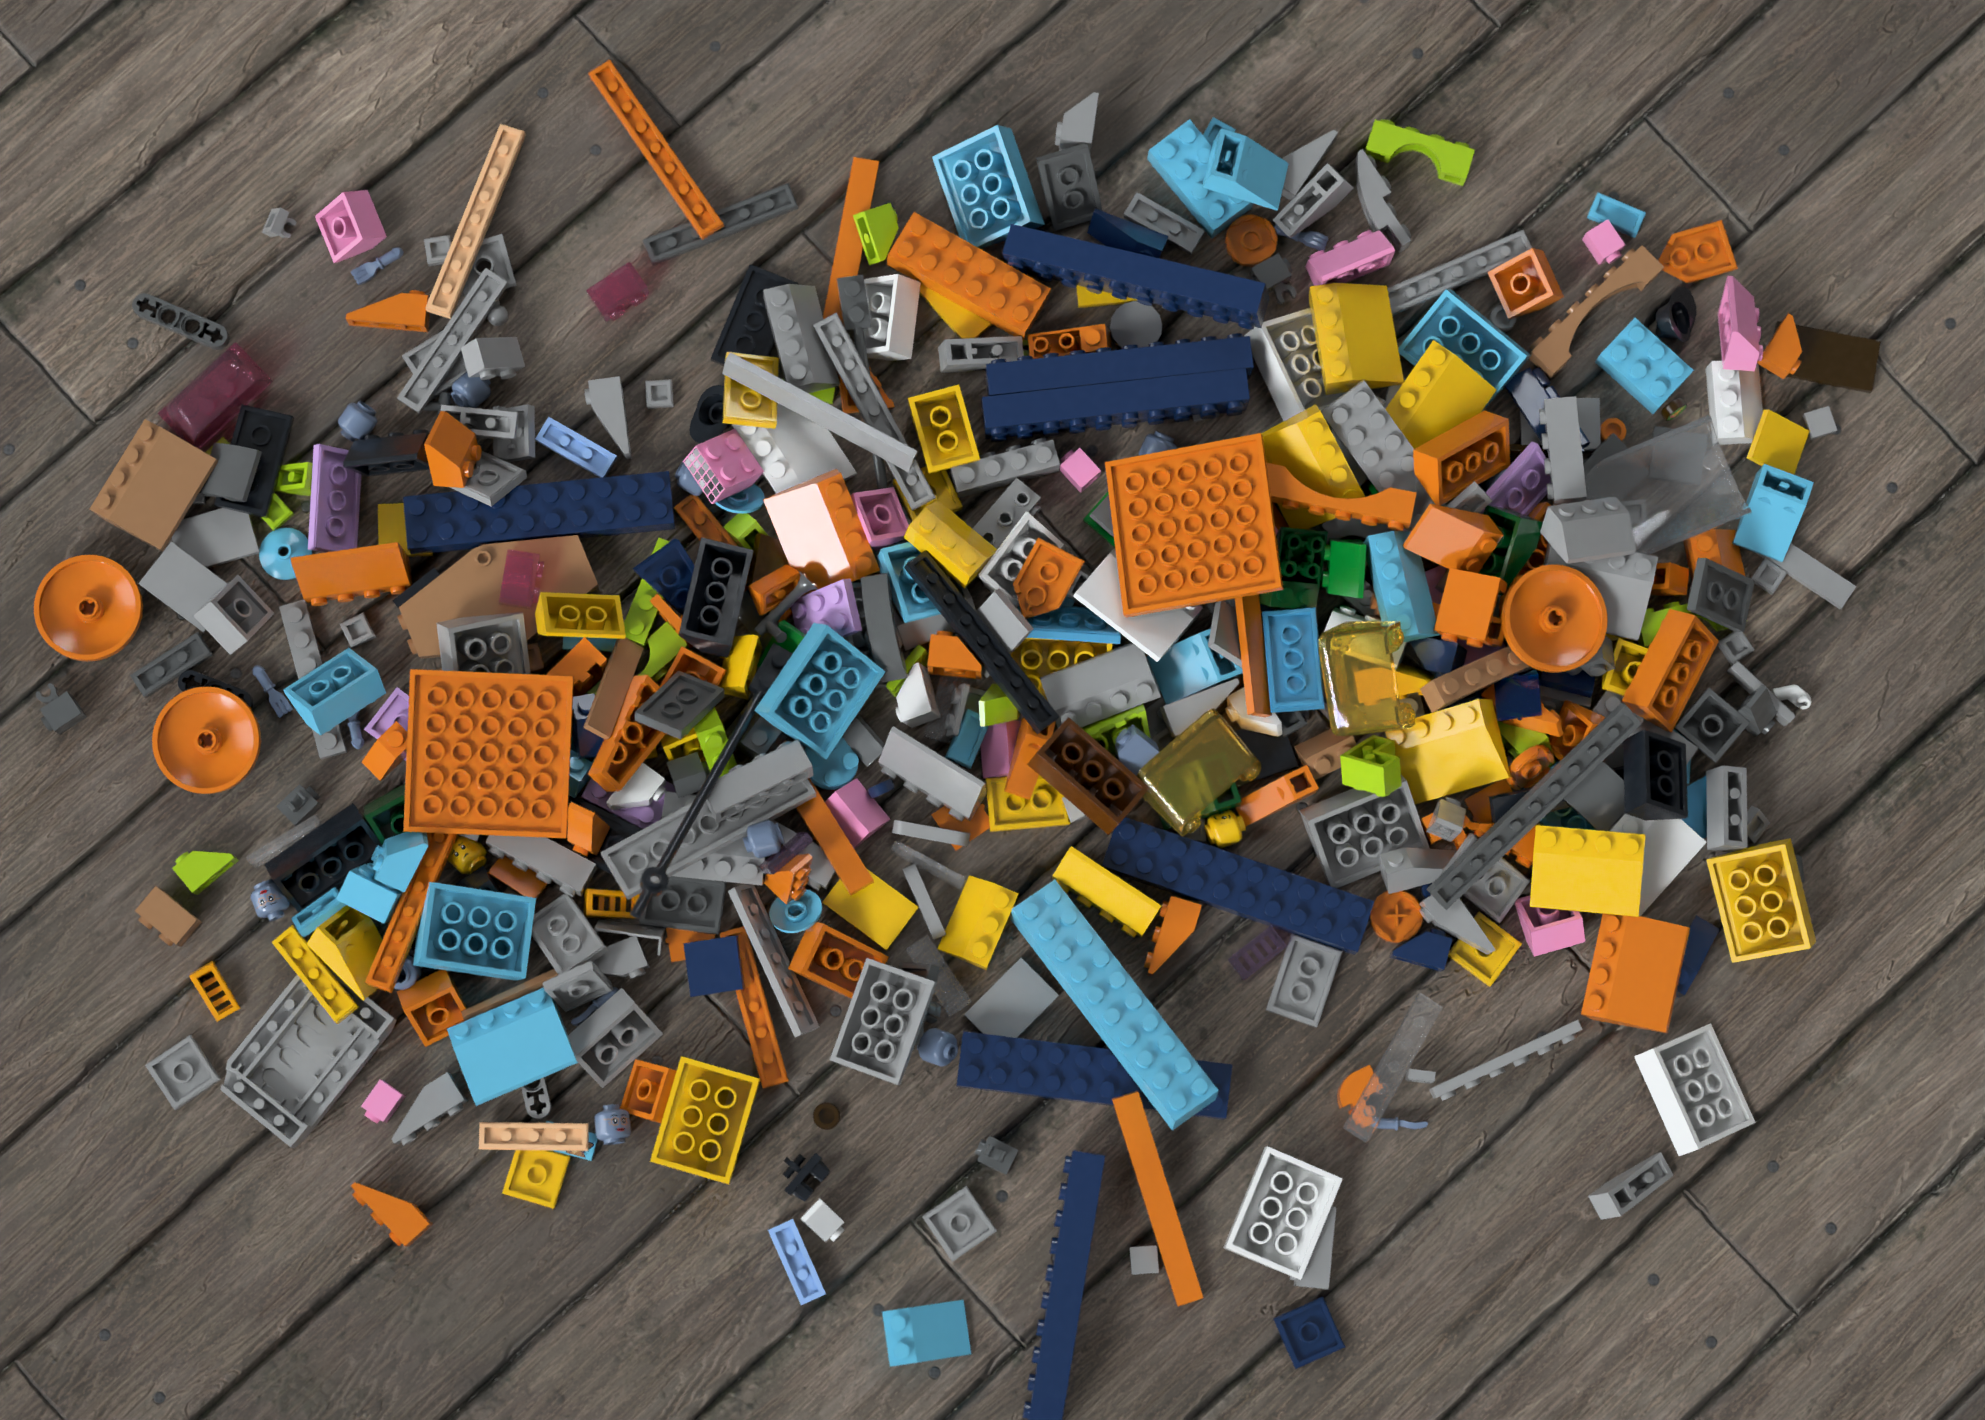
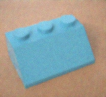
M347 648L283 689L305 723L320 736L386 694L378 670L350 648Z

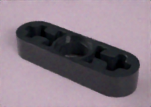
M193 670L183 672L178 678V686L182 692L188 689V686L185 684L186 679L191 680L194 676V680L204 687L218 685L226 691L232 690L231 693L240 698L243 695L247 705L251 709L253 708V698L245 690Z

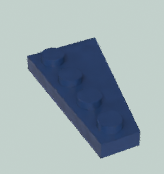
M673 539L635 566L633 570L678 613L683 615L695 565L680 541Z

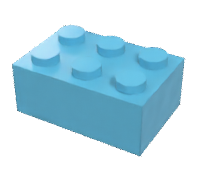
M1636 318L1624 328L1595 361L1598 366L1652 414L1668 400L1694 371Z

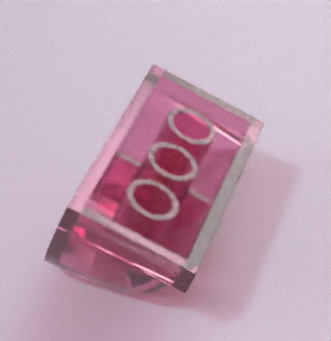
M235 342L159 411L158 415L181 439L200 449L240 412L241 404L248 405L273 381Z

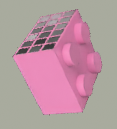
M736 429L696 445L683 461L711 504L750 488L764 472Z

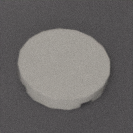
M1137 301L1124 303L1116 309L1111 318V337L1120 348L1126 345H1138V348L1149 347L1148 344L1158 342L1161 337V318L1152 306L1143 305Z

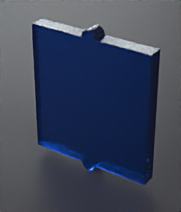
M1538 673L1520 676L1514 674L1513 677H1506L1494 683L1498 721L1522 720L1525 717L1542 715Z

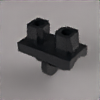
M817 1153L811 1157L802 1169L799 1166L806 1158L801 1154L794 1161H791L788 1157L784 1159V1162L789 1167L784 1171L783 1175L789 1179L795 1171L798 1173L784 1189L790 1196L794 1195L806 1202L814 1190L804 1180L811 1173L822 1183L831 1172L821 1161L823 1158Z

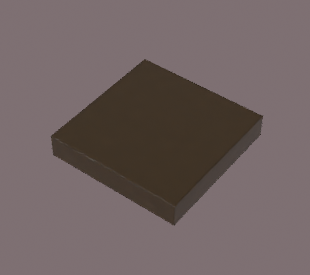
M756 534L746 586L784 565H789L779 539L764 534Z

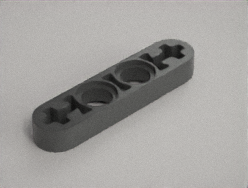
M139 294L133 300V310L141 319L215 350H221L229 344V333L225 327L150 294ZM149 301V305L156 309L157 313L155 314L148 309L142 312L139 305L141 303L146 304ZM167 310L176 312V319L172 323H165L162 320V316ZM192 320L198 321L200 329L196 333H188L186 331L188 322ZM208 325L207 330L210 333L217 334L220 331L223 339L216 340L213 343L212 337L205 334L206 326Z

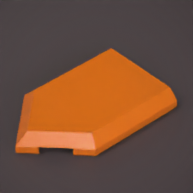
M1722 220L1672 234L1658 260L1664 266V272L1687 284L1738 269Z
M1038 537L1013 582L1020 611L1024 618L1028 619L1059 609L1085 561Z

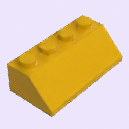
M1072 846L1052 876V879L1057 881L1065 893H1068L1070 890L1078 896L1076 900L1087 908H1090L1092 905L1100 910L1099 915L1110 923L1114 920L1123 925L1121 930L1133 938L1136 935L1139 937L1143 936L1161 908L1160 904Z

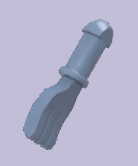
M1277 224L1273 226L1278 236L1288 237ZM1314 231L1299 232L1291 238L1318 251L1325 250L1328 242L1327 236Z
M399 247L392 248L388 253L379 258L377 257L376 261L366 262L353 269L351 274L354 276L357 284L361 285L375 277L377 270L380 268L384 269L388 264L397 259L399 260L403 256V250Z
M260 665L254 666L252 670L253 675L260 682L264 692H268L269 702L278 717L280 718L283 714L285 715L293 710L286 697L274 689L276 685L272 683L265 669Z
M360 710L349 717V722L347 723L350 729L352 746L356 749H361L364 745L360 721L357 720Z
M613 987L614 990L600 996L597 1000H593V1004L582 1015L571 1021L572 1025L578 1026L583 1023L619 989Z
M1398 1117L1372 1118L1374 1123L1370 1126L1371 1128L1395 1129L1398 1131V1126L1407 1129L1426 1128L1428 1123L1425 1121L1417 1123L1399 1120Z

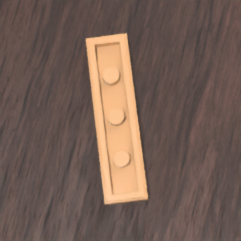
M480 1122L479 1149L588 1151L589 1123Z

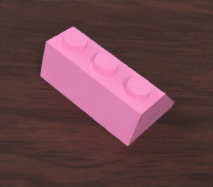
M1371 230L1359 234L1357 236L1358 239L1350 243L1344 240L1334 245V249L1324 253V250L1313 253L1309 256L1310 259L1307 261L1306 269L1314 286L1330 283H1348L1390 265L1395 249L1380 230L1373 233Z
M1727 276L1718 310L1723 369L1755 371L1757 361H1761L1763 357V345H1759L1761 327L1757 326L1759 308H1755L1754 296L1733 276Z

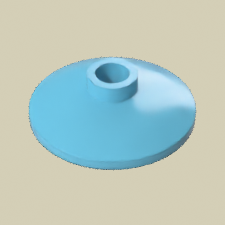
M753 484L750 488L716 502V504L729 512L751 513L762 507L765 496L760 487Z
M279 528L272 531L264 538L259 549V559L263 569L272 577L280 580L296 578L291 564V557L312 555V550H308V538L302 532L293 528ZM282 548H288L289 552L286 556H280Z
M806 890L799 900L795 901L793 899L787 905L778 897L771 905L769 912L770 920L773 926L782 932L797 933L813 926L820 918L822 902L819 896L811 890Z

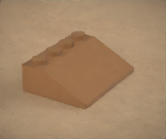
M145 419L89 510L110 524L164 551L218 463V460Z

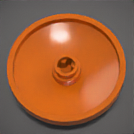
M98 555L75 556L56 565L40 583L34 600L35 622L43 639L61 655L78 661H98L120 652L135 636L143 614L142 595L132 575L117 562Z
M1544 565L1520 576L1508 590L1501 613L1504 636L1512 651L1527 665L1544 672L1560 673L1582 666L1597 653L1604 641L1607 630V610L1600 591L1583 573L1564 565Z
M197 687L178 694L162 709L154 725L152 748L159 768L172 783L190 792L215 794L235 787L252 771L260 753L261 732L255 714L240 697L221 688Z

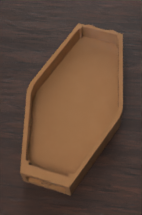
M578 535L484 544L472 549L399 607L401 614L397 615L402 629H408L411 639L407 640L412 654L418 653L421 659L441 657L436 623L461 617L522 612L528 644L539 635L535 611L540 592L591 594L599 585Z

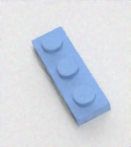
M550 417L547 418L535 438L538 443L599 478L606 477L617 460V455Z
M791 1219L769 1229L768 1232L800 1304H806L825 1295L826 1292L794 1220Z

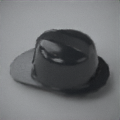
M1677 287L1671 296L1670 302L1658 309L1655 333L1658 338L1665 337L1668 340L1679 339L1682 342L1689 341L1696 319V304L1692 293L1686 287Z
M722 385L711 386L700 396L689 428L690 436L695 442L701 444L717 437L732 425L723 423L724 386Z

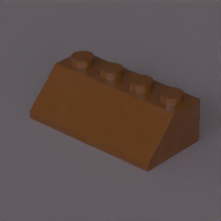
M1069 717L1027 764L1108 835L1120 824L1150 788Z

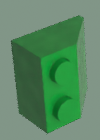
M1329 538V544H1326L1324 551V560H1328L1327 571H1322V587H1326L1328 594L1363 598L1366 544L1361 539Z

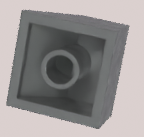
M1708 688L1688 709L1674 728L1716 763L1750 722L1712 689Z

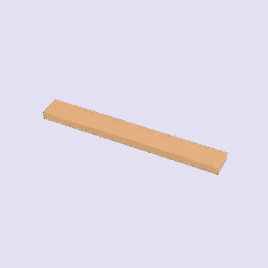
M500 124L425 307L427 312L449 319L452 318L525 139V131Z

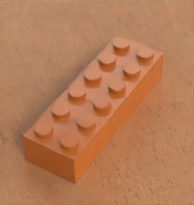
M913 212L887 257L888 266L913 280L921 282L920 284L985 319L1012 336H1022L1023 341L1048 301L1051 288Z

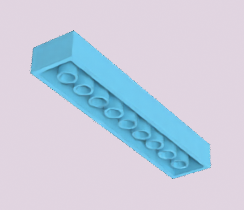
M1053 880L1012 908L1010 920L1172 1130L1216 1100L1219 1090L1056 880Z

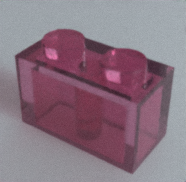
M630 262L586 290L589 299L605 322L610 319L614 321L620 318L625 313V309L631 305L637 306L646 300V295L649 294L648 287Z
M507 550L499 598L500 605L532 610V604L538 603L540 588L535 587L537 577L542 578L544 562L540 561V554Z

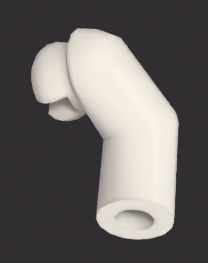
M1798 685L1772 689V693L1780 701L1788 699L1800 709H1807L1811 705L1810 695Z

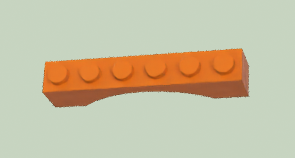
M1267 463L1271 500L1274 503L1282 504V507L1285 509L1298 510V507L1309 509L1308 512L1314 515H1324L1325 512L1335 514V518L1350 521L1351 518L1360 519L1361 523L1369 526H1377V523L1388 525V529L1394 531H1403L1404 528L1409 529L1417 492L1390 487L1380 493L1363 498H1335L1320 494L1304 486L1292 476L1285 466Z

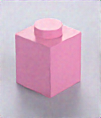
M1608 219L1586 232L1582 239L1599 265L1606 261L1608 264L1616 261L1622 256L1620 252L1625 246Z
M1081 448L1075 452L1070 450L1060 460L1062 462L1060 465L1061 473L1080 493L1101 475V470Z
M379 1080L361 1107L367 1110L364 1115L378 1124L381 1120L387 1123L406 1096L385 1081Z

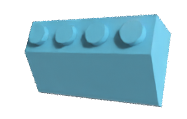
M1390 531L1370 535L1364 541L1366 544V559L1387 646L1440 635L1434 630L1436 616L1422 558L1420 555L1403 547V543L1411 533L1408 531Z

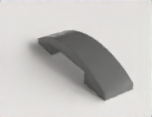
M888 573L861 577L864 612L875 664L885 671L880 681L887 682L908 678L903 651H900L891 604L893 597Z

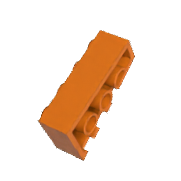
M584 637L546 675L574 676L573 697L584 695L602 679L607 666V658Z
M648 675L633 677L611 737L607 740L604 739L589 770L588 775L606 792L621 791L666 734L635 721V711L661 688Z

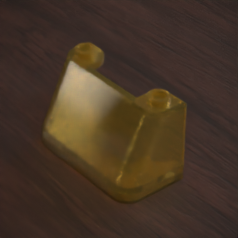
M1345 621L1321 634L1318 643L1330 726L1334 735L1353 736L1404 730L1415 726L1414 709L1409 703H1400L1393 660V652L1397 651L1404 641L1400 621Z
M1210 709L1145 764L1138 772L1137 777L1150 787L1142 798L1184 837L1188 832L1193 833L1201 825L1202 810L1238 779L1242 782L1254 780L1259 775L1262 767L1260 761L1226 720L1215 709Z

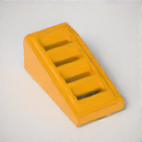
M586 889L584 891L583 914L586 918L637 919L630 912H626V896L623 891ZM640 894L631 898V910L637 902ZM593 897H598L597 910H593ZM604 897H609L608 911H604ZM616 897H620L619 912L615 911Z
M214 961L189 974L190 979L216 1022L241 1008ZM212 971L214 976L201 983L199 978ZM218 981L219 986L206 992L204 988ZM223 990L225 995L212 1002L210 997ZM229 999L230 1005L220 1011L216 1010V1006Z

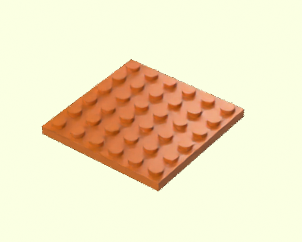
M1261 433L1105 462L1123 615L1126 618L1283 590L1264 440Z
M410 669L403 832L567 838L574 676Z

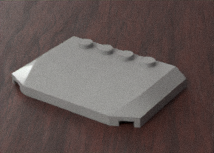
M326 963L325 965L357 1003L359 1008L341 1023H335L300 977L296 975L228 1059L224 1085L222 1084L220 1089L293 1149L302 1143L389 1036L397 1021L369 997L363 1001Z

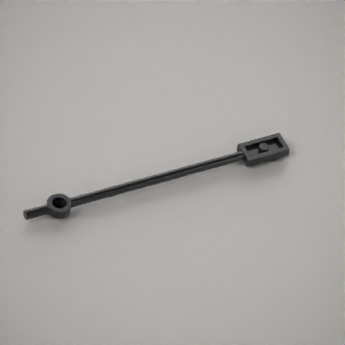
M775 643L771 646L747 689L753 692L754 695L656 867H650L643 872L640 878L642 893L630 912L633 917L639 919L652 896L661 895L666 890L669 883L666 873L668 867L756 713L754 710L793 653ZM651 877H658L660 882L653 883Z

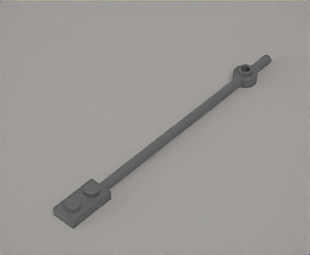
M863 275L837 278L843 325L846 331H853L855 348L870 374L863 329L871 328ZM872 453L877 488H888L884 459ZM901 540V541L896 542V543H894V544H895V545H898V544H903V543H905V542H904L903 540Z

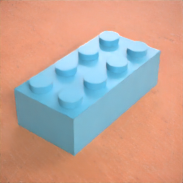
M1189 119L1149 149L1147 160L1212 239L1231 225L1233 221L1252 209L1254 203L1202 188L1212 146Z

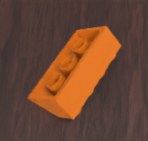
M1484 410L1413 450L1414 474L1435 505L1441 506L1457 497L1474 481L1480 484L1510 466L1509 419Z
M1669 609L1666 617L1661 622L1654 640L1649 645L1642 663L1638 666L1630 686L1626 689L1622 701L1636 715L1672 733L1719 640L1696 615Z

